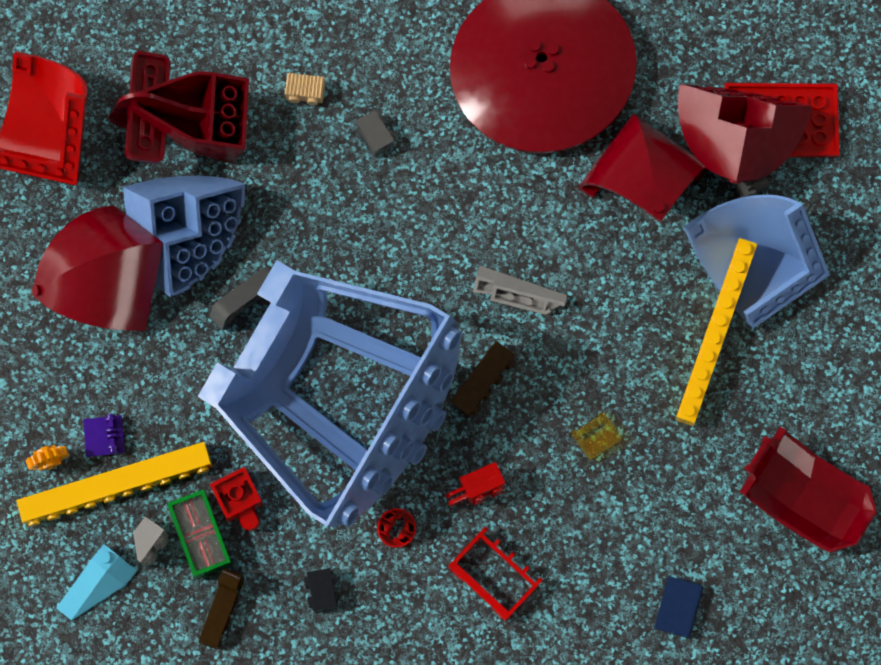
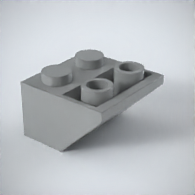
M144 517L133 532L137 560L145 567L148 564L152 565L157 558L156 553L160 548L163 549L169 541L168 533L147 517Z

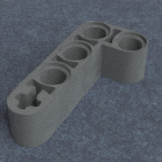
M268 266L258 271L213 305L210 318L222 331L234 323L238 314L262 298L257 293L271 270Z

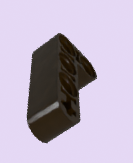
M225 568L222 570L218 581L219 588L199 638L200 644L218 650L244 583L245 577L242 574Z

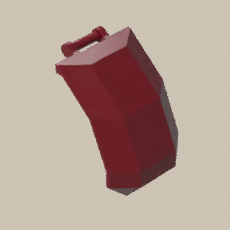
M782 427L778 429L773 439L764 436L760 448L750 464H747L744 468L749 477L739 492L774 520L829 553L856 546L877 513L870 487L818 457Z

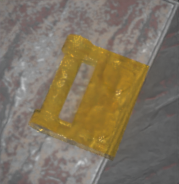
M603 411L586 425L570 432L589 461L622 441L621 436ZM601 423L605 425L603 429L586 440L582 439L581 436Z

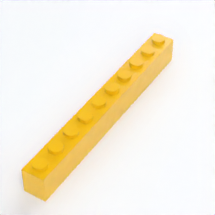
M742 238L738 240L679 407L676 421L690 426L695 424L757 247L756 243Z
M201 442L16 500L22 523L35 526L40 524L41 520H54L63 513H66V515L78 512L77 509L93 508L97 506L96 503L102 501L109 503L114 501L115 497L121 495L128 497L133 495L134 491L140 489L141 491H147L152 489L153 485H167L176 478L182 480L189 478L190 474L195 472L198 474L208 472L209 468L213 466L205 442Z

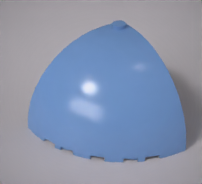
M176 176L148 180L123 187L126 215L163 242L155 284L169 297L190 289V285L198 280L202 281L205 278L204 275L210 269L214 270L223 259L221 256L226 248L229 249L236 236L234 235L238 224L240 225L241 223L239 217L245 202L244 183L213 176Z

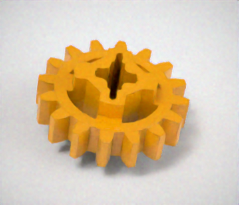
M44 446L33 452V455L25 461L29 470H50L60 465L61 461L67 458L69 454L65 446Z

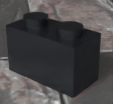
M331 569L307 572L308 577L304 578L306 589H310L311 597H307L309 609L313 608L314 613L338 609Z

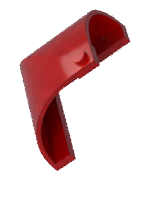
M15 51L13 54V78L10 98L0 132V169L77 185L81 169L88 93L86 82L79 74L65 65L43 57Z

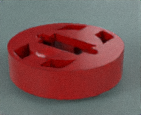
M390 509L384 512L378 520V536L388 547L403 548L410 544L416 535L415 520L404 509ZM388 514L393 515L388 519L385 518ZM404 518L403 523L405 525L399 536L390 540L391 535H389V532L395 521ZM409 524L413 526V532L409 531ZM381 525L384 526L385 533L380 530ZM405 538L409 539L405 543L401 542Z

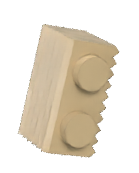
M288 73L285 98L291 103H299L300 101H306L309 105L323 103L326 84L325 77Z

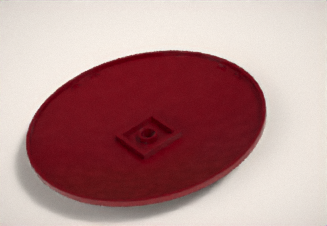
M483 0L461 25L450 57V77L453 92L458 105L470 123L494 142L510 149L529 153H553L580 146L601 134L615 121L626 106L636 76V51L632 35L622 16L607 0ZM540 55H545L547 57V60L545 62H539L537 61V57Z

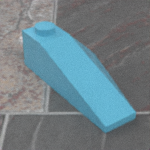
M103 544L57 606V609L70 620H74L100 601L105 600L117 590L125 587L137 570Z

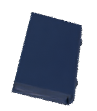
M669 576L654 629L689 639L694 628L693 625L704 587Z

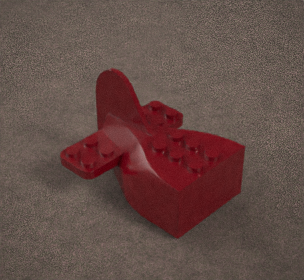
M137 51L131 60L129 94L122 96L109 113V120L112 124L127 128L125 156L131 161L159 164L164 159L167 134L176 143L190 152L233 164L243 153L246 146L249 78L201 71L170 80V59L166 55Z

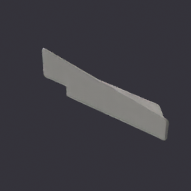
M479 266L473 288L475 293L491 294L490 301L544 315L560 305L564 306L567 299L565 294L483 266Z

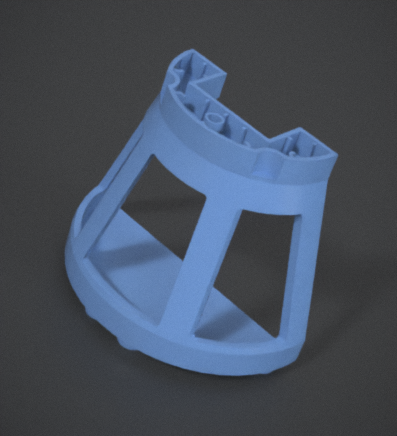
M276 260L257 293L271 302L234 367L232 368L217 362L198 397L221 413L308 515L327 527L341 525L349 527L356 521L359 515L388 492L409 463L417 465L424 457L427 446L423 444V441L429 431H437L446 418V411L441 408L456 371L462 332L451 316L431 304L298 272ZM327 292L426 316L431 321V342L422 357H419L333 321L325 315ZM319 338L410 376L368 450L290 388L306 364ZM272 406H275L356 470L345 490L326 502H318L250 422L263 415Z

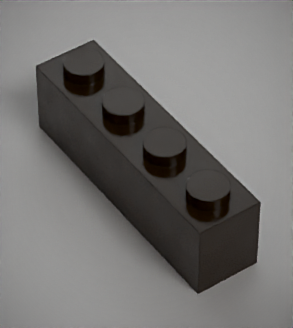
M495 341L452 398L450 406L468 419L471 415L475 416L481 408L479 405L482 400L486 401L492 394L491 388L494 384L498 386L504 378L503 372L506 369L509 371L514 365L515 361L513 359L515 354Z

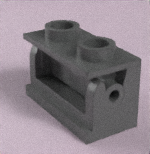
M374 110L356 120V127L376 158L381 153L390 149V145L395 147L394 140L396 138L391 129L387 130L385 127L386 121L381 114L378 115Z

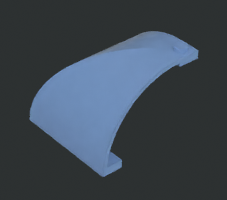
M753 195L734 199L706 211L684 226L699 261L719 291H721L739 238L757 244L735 307V311L752 328H755L830 276L804 206L791 198L778 195Z

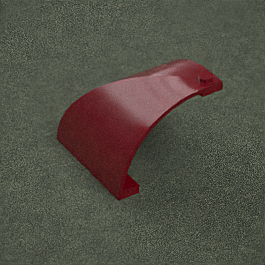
M632 114L579 184L578 189L592 199L601 188L607 189L634 203L661 223L692 181L698 184L708 169L694 154L636 114Z
M115 205L90 210L68 223L50 242L37 268L32 295L52 311L81 323L114 330L146 331L163 242Z

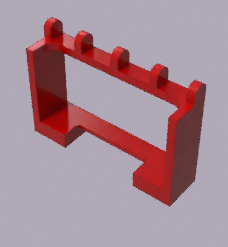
M485 526L448 565V569L462 582L464 581L506 622L538 588L543 579L540 577L534 582L526 574L530 569L528 565L521 570L512 561L516 555L514 552L507 557L497 548L501 542L499 538L492 543L484 536L488 531V528ZM480 540H483L532 586L509 612L458 565Z

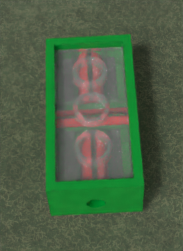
M204 489L167 503L195 579L233 565Z

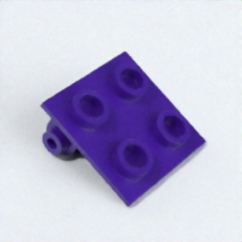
M107 414V417L83 419L86 457L125 453L122 415Z

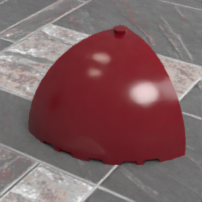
M680 84L678 92L680 125L690 150L707 169L722 177L729 178V182L740 184L741 181L761 179L774 172L789 158L805 131L812 106L795 101L780 100L781 98L713 86H708L707 88L693 84Z

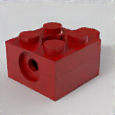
M494 462L460 477L461 487L447 493L445 497L446 499L456 497L448 502L449 506H454L467 500L469 505L473 503L475 506L485 501L484 498L488 496L494 498L501 495L505 489V481L497 463Z
M245 467L209 484L228 522L238 518L245 530L253 531L258 528L260 519L255 509L264 504Z

